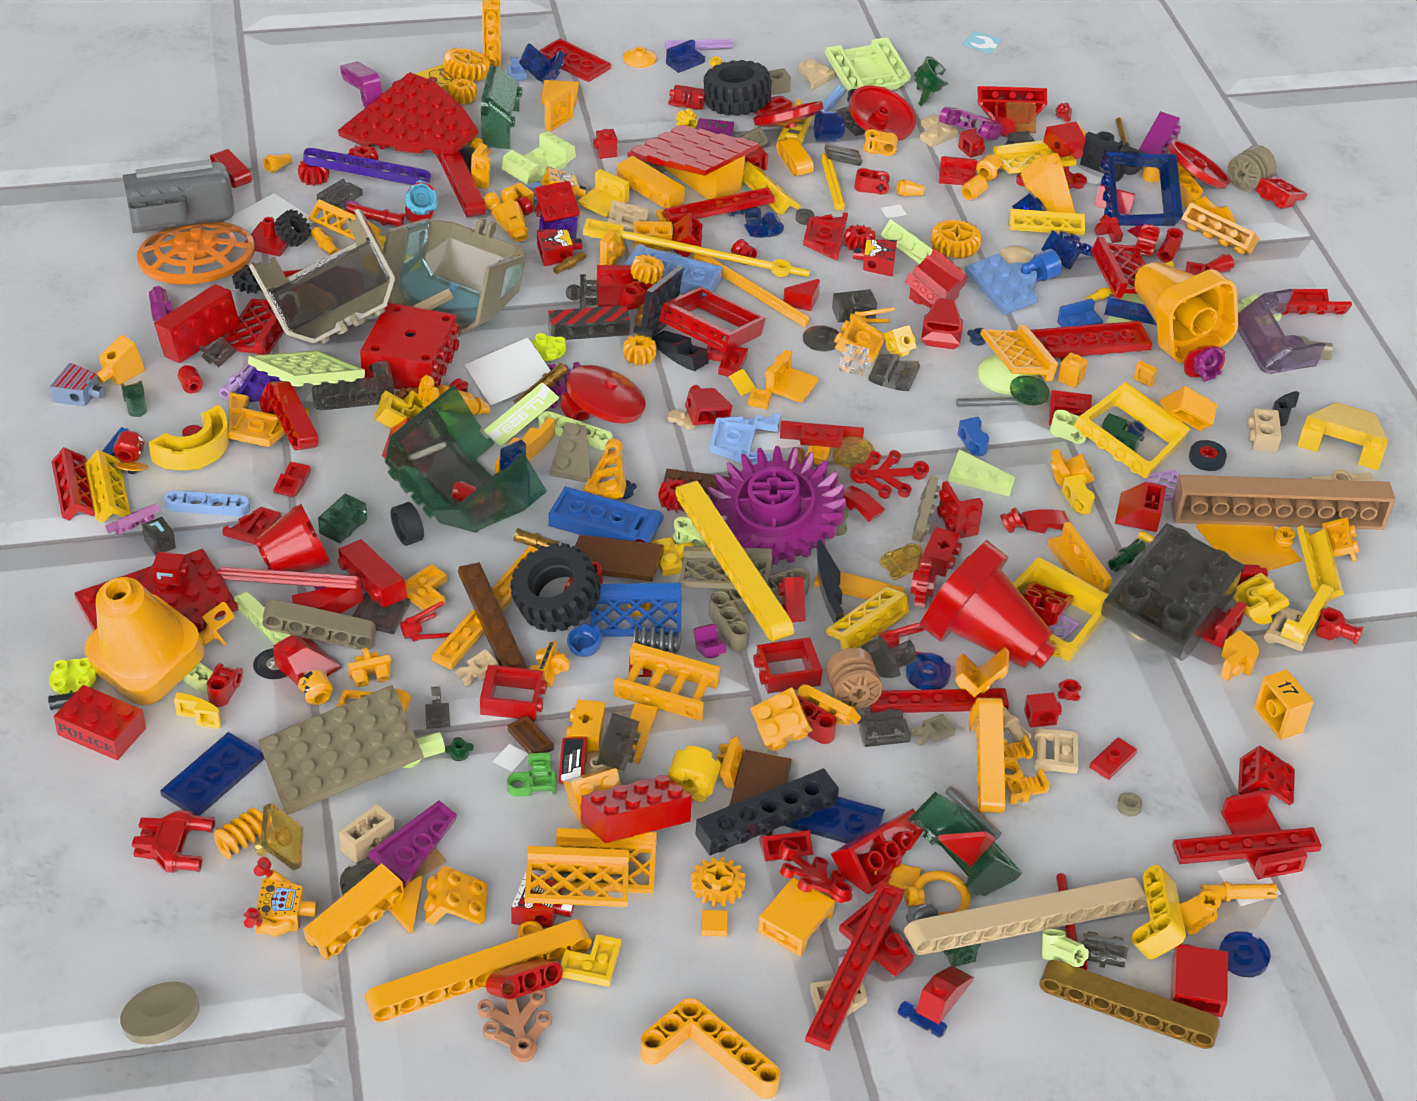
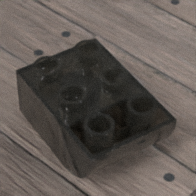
M1166 523L1106 597L1102 605L1101 615L1183 661L1192 653L1203 638L1204 633L1231 601L1245 565L1231 558L1226 552L1214 549L1192 537L1186 530Z

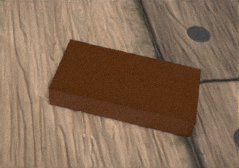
M527 715L507 725V731L528 754L549 753L554 750V744Z

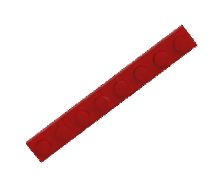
M882 881L880 882L806 1034L805 1042L827 1051L831 1050L904 897V889Z

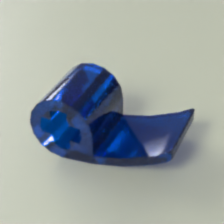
M775 212L766 213L762 218V225L744 224L748 234L751 237L757 238L777 236L784 230V225Z

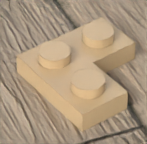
M935 114L921 120V126L927 129V131L920 134V140L930 147L958 136V129L952 125L939 122V116Z

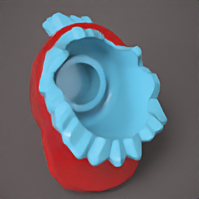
M419 180L405 193V217L411 223L423 219H431L433 211L437 209L436 205H438L437 193L429 182Z

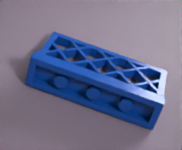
M681 583L601 584L600 599L596 603L607 604L609 608L603 613L597 608L591 611V626L594 627L601 620H604L609 626L606 629H600L602 637L634 636L636 624L638 631H640L642 628L640 625L647 619L654 624L656 633H659L660 629L664 628L665 635H667L669 630L673 629L674 636H676L679 630H681ZM629 603L632 607L626 612H623L618 607L621 604ZM645 603H650L654 605V607L648 612H646L640 606H642ZM666 603H677V607L671 612L663 606ZM613 610L620 615L614 622L607 617ZM636 610L643 615L638 621H634L629 616ZM658 610L666 615L660 621L652 617ZM671 619L677 624V628H666L663 624ZM626 620L632 626L628 629H621L617 625Z

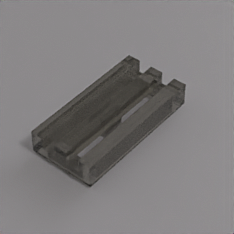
M826 143L824 147L828 159L860 166L862 163L858 150Z

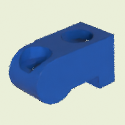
M978 416L960 420L958 436L973 455L983 456L987 453L989 436L981 430L982 421Z

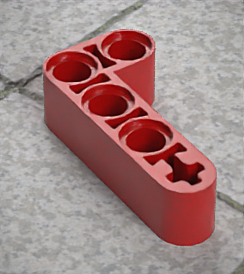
M276 381L267 383L260 397L261 411L264 413L275 412L295 451L316 448L318 446L317 432L291 382Z

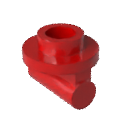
M1067 102L1059 104L1055 110V116L1057 118L1062 117L1065 122H1070L1072 108L1069 107L1070 104Z

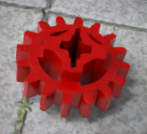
M922 559L919 570L915 569L913 572L910 594H915L914 606L925 608L928 597H933L937 573L932 572L933 560Z

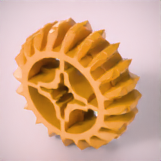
M460 47V49L454 48L446 51L443 67L444 71L452 75L453 78H468V80L479 82V80L487 78L490 62L484 54L476 52L474 49L470 50Z
M949 219V221L943 220L942 223L939 222L934 226L930 240L932 248L946 255L947 258L963 259V257L969 258L970 255L973 256L978 252L982 238L980 230L977 229V226L972 225L971 222L966 223L965 220Z

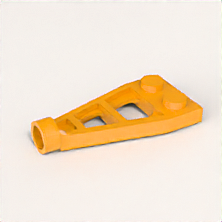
M610 439L607 441L605 453L591 474V479H588L585 484L584 492L610 499H618L624 496L626 476L622 454L623 444L620 440ZM616 464V466L606 468L607 465ZM615 476V479L599 483L603 478Z

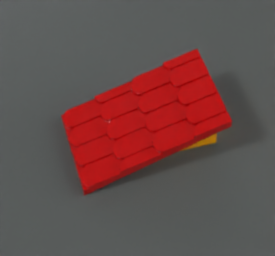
M679 125L672 128L670 132L661 133L657 138L647 140L643 145L633 147L631 151L627 152V157L634 156L641 161L664 166L666 170L708 200L736 194L741 191L745 155L757 150L759 143L741 137L734 138L701 128L697 130L685 125Z

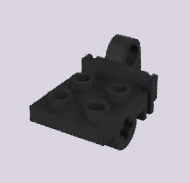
M1088 131L1085 135L1086 141L1080 165L1111 177L1114 175L1113 181L1119 182L1124 174L1135 175L1143 168L1146 152L1130 147L1128 142L1123 145L1122 140L1120 142L1114 141L1115 137L1110 132L1102 131L1095 134Z

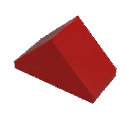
M815 279L784 288L783 301L794 308L811 312L819 296L820 280Z

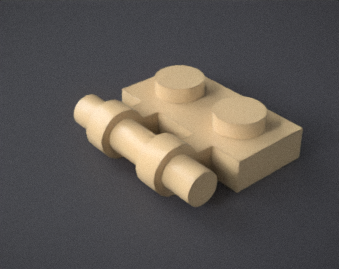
M612 200L609 213L610 218H608L607 222L623 225L624 230L633 232L634 221H646L649 209Z

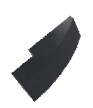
M663 330L651 338L655 341L656 348L675 363L689 370L696 371L709 363L706 349L692 345L690 337Z

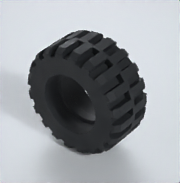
M750 60L722 62L720 65L710 68L704 75L703 84L706 105L718 114L740 116L741 114L755 113L759 109H763L771 99L770 73L764 65L758 62L754 63V61Z
M552 543L548 547L544 545L538 547L537 551L529 552L525 560L522 559L518 563L519 568H515L512 574L513 579L510 581L511 596L517 608L528 624L542 631H545V629L548 632H556V629L565 631L572 625L576 627L580 624L579 621L582 619L586 620L590 616L589 612L594 611L597 606L596 601L600 599L601 583L589 557L576 546L570 547L569 544L561 543L558 546L557 543ZM561 577L573 578L569 587L561 594L549 598L539 597L544 586L552 580Z

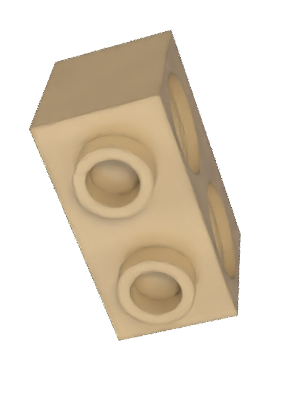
M1254 408L1252 416H1249L1247 421V428H1250L1249 441L1252 442V449L1278 452L1282 438L1279 411Z

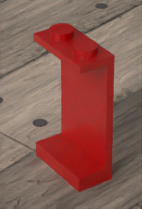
M1270 789L1242 795H1232L1225 798L1221 814L1232 834L1281 830L1268 807L1272 794ZM1304 848L1261 857L1246 858L1257 880L1303 871L1308 855Z

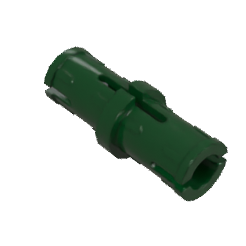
M1136 539L1129 546L1123 547L1119 550L1120 553L1108 561L1109 568L1111 570L1114 569V572H1118L1127 563H1132L1135 560L1134 558L1146 549L1144 542Z

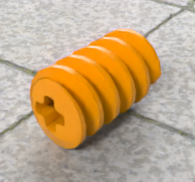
M252 807L247 810V813H241L238 818L232 819L230 824H224L222 829H216L214 839L221 854L230 859V850L238 854V845L246 849L248 846L246 840L253 844L256 842L254 834L259 838H263L264 833L262 829L270 833L272 828L267 818L258 809Z

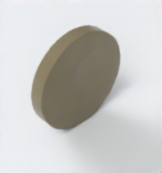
M164 982L156 984L139 992L125 1005L120 1016V1024L126 1037L132 1042L146 1045L161 1043L178 1036L194 1022L200 1009L199 1000L194 989L185 983Z

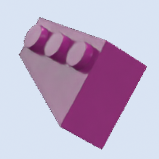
M1159 112L1139 148L1140 151L1146 152L1144 163L1148 158L1164 156L1169 153L1167 146L1173 139L1178 140V135L1181 131L1179 117Z

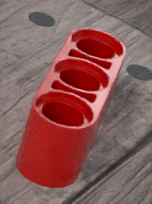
M229 149L210 155L211 162H220L226 166L232 188L252 182L249 169Z
M638 280L624 285L618 305L620 307L627 305L628 310L639 308L640 305L645 304L646 291L654 284H645V282H639Z
M797 695L813 730L807 736L821 744L831 743L835 739L836 717Z
M536 958L493 972L486 980V990L490 995L512 1000L558 984L562 979L563 969L557 962Z

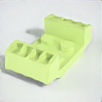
M547 131L539 135L540 147L522 156L514 150L506 153L503 156L501 170L506 171L527 185L536 181L540 183L547 166L562 170L566 167L567 163L576 157L575 146Z

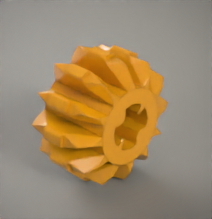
M460 78L459 80L454 79V81L449 82L447 93L459 104L465 105L466 103L471 104V102L476 101L478 90L474 81L468 80V78Z
M644 254L636 256L631 265L633 278L638 279L639 282H645V284L657 283L664 273L662 260L656 259V256L652 257L649 254L648 256Z
M637 334L634 337H628V340L624 341L623 344L624 359L628 360L629 364L635 363V366L638 364L644 366L645 363L651 364L656 356L655 341L650 337L638 336Z

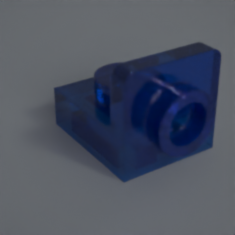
M1029 193L1015 203L1012 208L1043 211V204L1038 197L1034 198Z

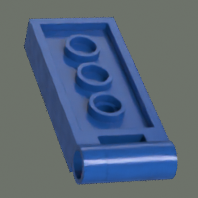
M565 486L548 513V526L579 535L651 543L664 517L660 511L655 509L649 510Z

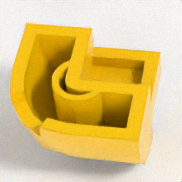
M1262 573L1236 587L1237 592L1233 597L1235 604L1238 601L1247 604L1244 613L1247 617L1257 624L1263 625L1272 622V614L1289 606L1288 598L1276 590L1274 582Z

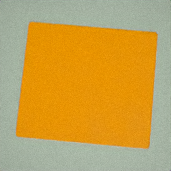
M1195 525L1226 564L1260 565L1261 568H1267V571L1302 562V559L1291 546L1281 547L1275 543L1274 537L1277 530L1274 526Z

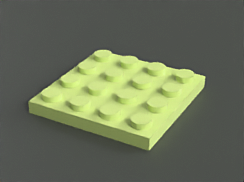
M319 350L249 356L248 364L256 367V370L266 371L268 375L277 376L281 381H289L292 386H304V383L320 385L323 381L329 383H338L339 380L353 382L356 381V378H364L365 369Z

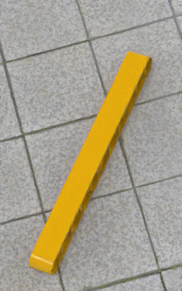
M693 481L677 486L675 491L680 505L768 639L773 642L793 635L794 628L791 619L699 482Z

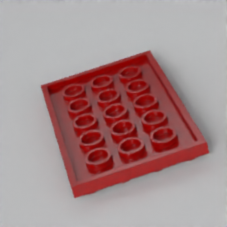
M203 548L185 554L186 564L189 565V573L187 578L184 577L181 586L154 583L152 566L121 576L137 580L151 594L161 598L187 619L204 607L209 608L211 611L222 602H225L232 612L238 611L237 602L220 575L216 574L217 570ZM106 582L74 592L75 599L93 631L97 629L96 596L99 589ZM218 612L215 618L226 615V612Z

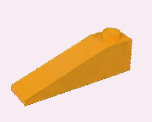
M1058 153L1040 156L1021 172L1026 189L1029 192L1031 191L1036 196V200L1047 208L1046 211L1075 213Z

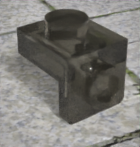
M222 337L208 350L202 345L199 347L204 353L201 357L209 365L213 362L218 368L236 352Z

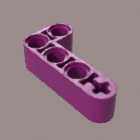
M358 61L340 66V72L344 81L360 90L361 100L365 108L383 94L380 77L374 70Z

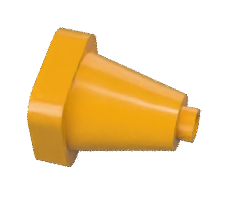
M1161 262L1146 264L1137 271L1135 291L1157 324L1159 347L1176 362L1184 363L1186 355L1199 346L1215 345L1222 347L1236 334L1238 329L1237 288L1231 280L1219 271L1207 270L1198 275H1193Z
M114 578L106 582L99 589L96 596L97 629L90 634L85 643V654L92 668L99 677L131 702L138 705H150L158 702L202 660L205 649L196 626L161 598L151 594L133 578Z

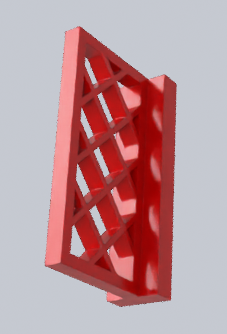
M1097 237L1091 253L1114 297L1122 298L1124 293L1137 294L1135 291V280L1133 279H1135L1137 271L1146 265L1135 245L1107 243L1104 237Z
M285 295L282 301L278 300L290 324L297 313L293 296ZM251 299L239 316L240 325L227 333L219 345L220 351L257 353V355L270 354L284 333V330L273 310L270 311L272 308L268 300ZM265 311L267 312V313H265V314H262V315H260V316H257V315L260 314V313H263V312H265ZM259 323V325L249 328V326ZM251 335L250 337L241 340V338Z

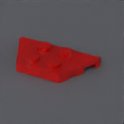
M844 212L842 217L832 218V214L821 217H809L803 245L838 261L848 213Z

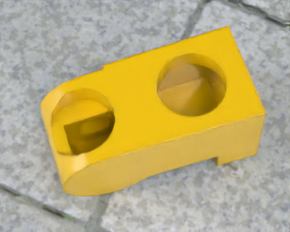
M1084 474L1064 477L1062 493L1072 508L1079 514L1091 513L1095 499L1094 493L1086 487L1087 478Z

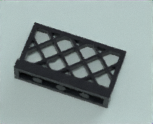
M677 266L646 291L642 320L635 324L634 333L652 338L667 326L659 321L663 303L679 297L684 267Z

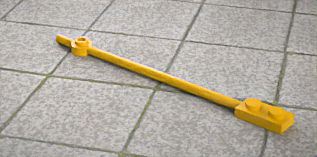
M590 218L586 219L583 229V235L592 238L602 239L608 231L616 232L617 242L624 238L770 269L777 277H785L789 274L809 277L810 273L808 269L791 266L784 259H776L770 262L624 231L623 225Z

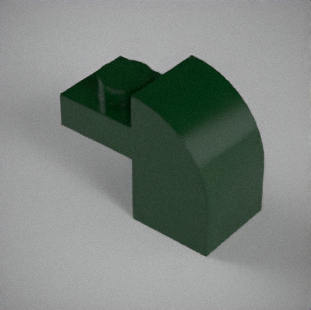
M1109 413L1102 423V429L1137 453L1140 436L1126 431L1128 420Z

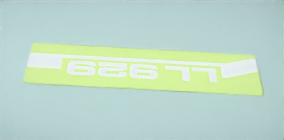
M541 383L489 425L484 432L498 445L502 446L557 401L559 397L544 383Z

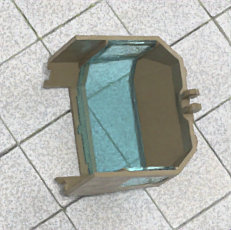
M482 217L478 219L475 230L454 222L423 219L389 229L386 232L383 252L397 278L389 303L413 306L445 289H449L453 299L432 309V311L456 315V323L459 324V329H462L458 332V337L491 321L519 293L526 254L518 245L493 237L497 225L493 221L488 223L486 234L482 233L486 223V219ZM382 261L377 285L390 278Z

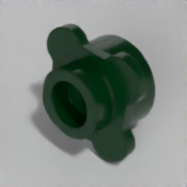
M456 737L450 745L445 747V753L450 754V757L455 761H464L468 758L469 752L473 751L474 746L472 743H466L461 737Z

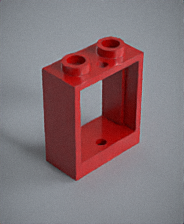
M810 637L757 645V653L753 655V662L755 668H759V680L761 685H765L767 694L786 691L790 688L796 690L805 684L811 687L821 686L823 669ZM800 658L803 661L805 670L771 675L767 664Z
M488 665L480 695V715L520 719L527 715L532 721H536L538 712L543 710L544 698H541V695H546L547 681L543 680V671ZM496 686L534 690L532 702L494 698Z

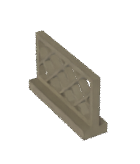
M684 546V558L678 583H681V587L736 589L728 576L722 575L724 570L709 547ZM743 548L762 578L769 585L770 573L773 569L772 549ZM702 571H706V572H707V573L704 574V575L699 574V573L702 572ZM689 577L695 578L693 580H686Z

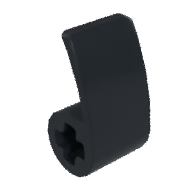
M1294 391L1285 394L1274 402L1272 410L1279 411L1280 426L1287 425L1291 410L1297 405L1300 392Z

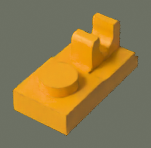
M739 737L730 738L729 744H720L719 750L721 754L716 755L721 763L719 777L723 779L725 788H734L743 759L744 751Z

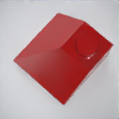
M290 635L273 645L275 665L296 685H298L301 677L308 671L321 670L329 676L341 669L340 665L310 639Z

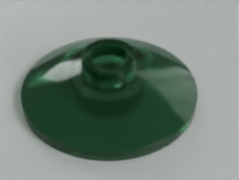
M1024 375L1016 377L1010 384L1012 396L1017 401L1026 405H1041L1048 400L1050 390L1046 383L1033 376Z

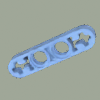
M173 490L164 496L165 507L173 512L244 516L250 511L249 499L242 495ZM193 501H201L199 504H191ZM217 502L223 503V504L220 505V506H214V505H213L214 503H217Z

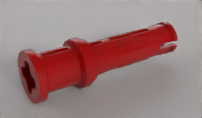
M350 202L346 208V211L353 215L356 214L354 210L360 209L366 219L380 222L383 226L399 227L404 224L405 213L397 214L390 212L389 209L382 211Z

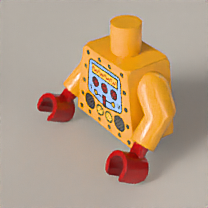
M261 857L257 861L258 865L254 868V874L258 877L266 875V879H262L257 907H250L244 913V917H246L244 926L246 928H253L255 925L256 934L266 933L272 937L280 936L289 931H297L300 927L302 916L316 917L317 901H304L303 887L285 878L275 869L270 870L272 866L271 861L267 857Z

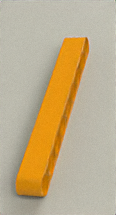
M570 920L375 986L366 992L364 998L374 1021H387L485 987L488 976L493 972L536 958L558 962L563 959L565 950L583 953L591 947L592 940L581 920Z

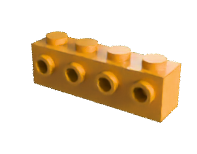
M631 156L617 164V177L630 182V188L664 209L684 203V186L636 157Z
M1190 203L1182 217L1187 229L1196 232V230L1203 232L1202 236L1210 240L1213 237L1224 247L1230 245L1234 247V251L1241 255H1244V253L1251 255L1259 241L1256 233L1193 203Z

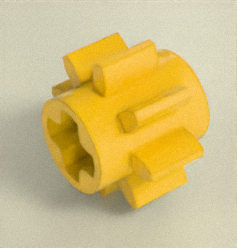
M689 108L686 111L681 110L676 116V126L685 125L695 128L697 125V114Z

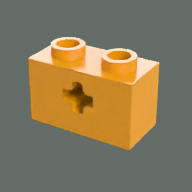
M577 699L576 708H571L570 722L573 723L572 726L567 727L566 738L587 737V752L599 751L605 721V702Z

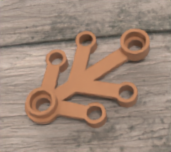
M539 990L530 993V1001L521 1013L519 1012L516 998L512 1000L505 999L509 1015L495 1009L491 1000H481L478 1003L479 1016L494 1020L484 1024V1037L489 1040L494 1039L509 1047L510 1053L515 1060L519 1062L530 1061L537 1052L535 1041L544 1029L550 1027L552 1023L551 1013L547 1010H541L536 1014V1024L527 1035L525 1034V1025L536 1010L545 1004V992ZM539 996L541 999L537 1000L534 997ZM484 1007L490 1008L489 1010H482ZM541 1018H547L548 1020H546V1021H541V1020H539V1019H541ZM499 1024L513 1030L514 1037L500 1031ZM495 1029L494 1032H488L487 1030Z

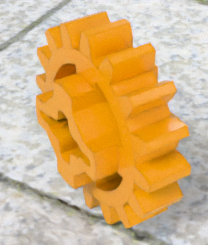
M713 856L711 857V862L703 859L701 866L696 865L695 871L691 874V890L695 891V897L699 898L702 896V903L704 904L712 901L713 907H715L717 902H720L722 907H725L726 901L734 904L735 897L741 898L742 891H745V873L741 872V866L734 867V860H730L727 863L724 857H721L720 861H716Z

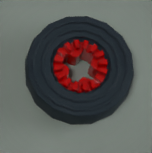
M1211 440L1195 442L1189 452L1190 462L1198 469L1204 471L1221 469L1225 465L1227 458L1225 448Z

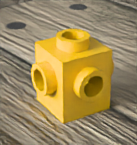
M910 325L884 333L886 347L891 356L898 354L899 357L911 354V349L917 348L915 344L916 339Z

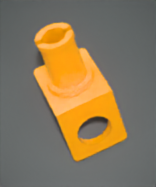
M222 602L202 616L207 623V628L199 633L204 646L214 639H219L224 646L227 645L218 629L234 619L235 615L228 605ZM220 611H225L226 616L222 620L216 621L215 615Z

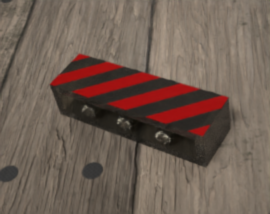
M627 305L548 310V327L550 336L563 337L565 340L630 336V317Z

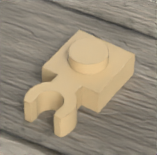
M485 649L467 661L468 667H461L455 673L457 678L462 680L463 685L468 686L475 677H478L480 680L485 678L488 665L499 666V664Z

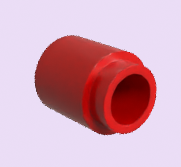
M184 365L179 369L177 377L183 390L189 394L200 391L203 381L197 369L190 365Z

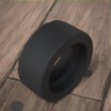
M406 502L392 507L390 511L391 521L400 542L408 546L423 540V524L414 505Z

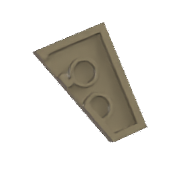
M931 475L921 494V503L918 507V516L915 521L912 540L920 542L923 534L927 535L931 523L927 522L928 517H932L935 510V505L932 504L933 498L937 499L940 487L937 486L938 477Z

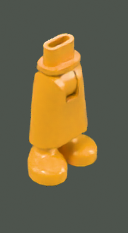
M512 187L505 188L501 192V202L497 193L490 192L486 194L483 199L485 207L492 211L493 218L509 237L514 239L515 242L528 239L529 235L525 218L519 203L516 201L518 197L516 190Z
M425 375L419 384L418 397L422 400L424 407H436L441 410L468 415H481V413L488 415L490 413V406L487 402H483L480 397L475 398L471 393L460 391L444 384L438 388L434 387V379L431 376Z

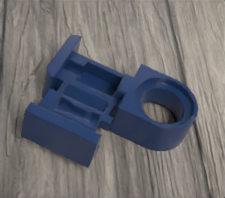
M758 206L729 212L730 217L735 216V214H745L746 225L750 227H756L762 223L761 208H758Z

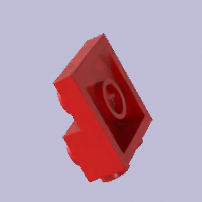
M1280 177L1261 178L1255 190L1260 194L1261 198L1268 201L1272 200L1275 206L1281 209L1293 207L1297 200H1305L1308 194Z

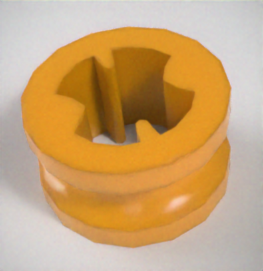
M1279 527L1274 541L1281 547H1290L1294 543L1296 533L1290 527Z

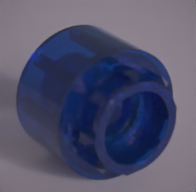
M819 111L816 113L814 118V137L817 142H836L837 139L843 137L845 132L843 116L838 115L836 111Z

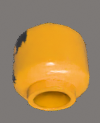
M321 670L306 672L298 683L302 696L309 704H324L329 700L333 692L331 682L326 673Z

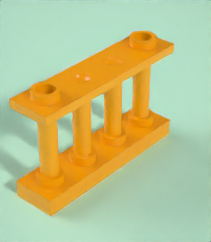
M633 643L630 648V664L633 666L626 680L618 677L615 678L614 696L702 721L704 702L701 699L707 686L717 689L720 683L721 667ZM642 668L655 671L648 686L635 683ZM664 674L676 677L670 692L657 689ZM685 680L698 684L692 698L679 695Z

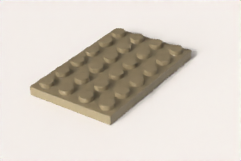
M393 685L258 740L286 815L424 758Z

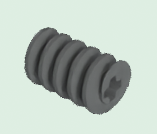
M636 624L633 643L666 652L669 651V653L673 654L678 652L679 654L682 631L679 630L678 634L674 636L673 629H670L668 634L665 635L664 628H661L659 633H656L655 626H652L651 630L647 632L646 625H643L641 630L638 631Z

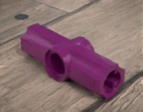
M160 286L153 287L149 291L152 318L156 322L173 310L171 301H168L166 289Z

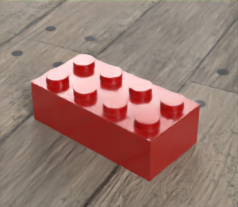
M217 284L212 285L154 322L164 357L177 363L185 361L240 325L231 290Z
M658 775L648 780H637L628 785H616L611 789L603 791L596 790L581 796V823L605 843L691 822L692 795L666 775Z

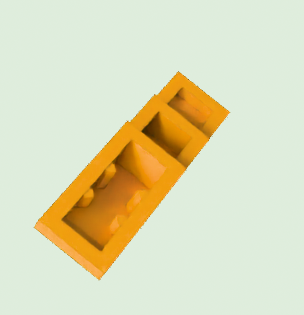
M547 417L539 429L530 427L522 439L513 437L495 461V478L500 479L517 470L544 449L555 436V419Z

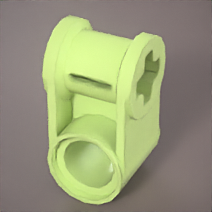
M1065 410L1055 411L1050 427L1052 435L1072 441L1075 444H1082L1087 438L1083 437L1080 431L1073 427L1079 416Z
M678 517L674 520L675 532L672 535V539L675 544L693 543L696 547H708L689 518Z

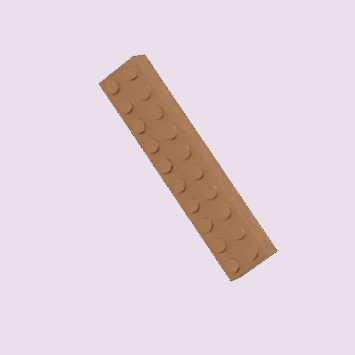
M1179 474L1171 508L1175 523L1300 527L1303 525L1306 528H1323L1322 523L1348 517L1350 525H1354L1355 529L1385 530L1395 497L1390 482Z

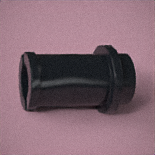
M70 690L66 694L49 695L48 703L50 710L60 709L75 692Z

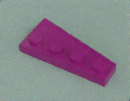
M438 800L369 852L368 858L378 866L382 863L402 881L405 888L456 821L457 814Z

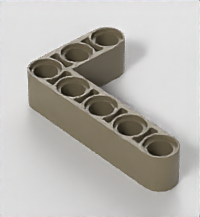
M797 567L770 575L768 586L779 603H782V596H779L778 583H781V578L803 577L804 596L808 593L810 572L807 569ZM722 589L713 592L709 600V617L732 650H745L748 647L749 625L742 615L751 611L736 589Z

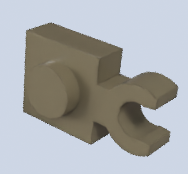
M940 714L924 720L922 726L913 727L910 736H920L917 738V745L921 746L926 744L928 739L936 743L954 736L955 728L944 714Z

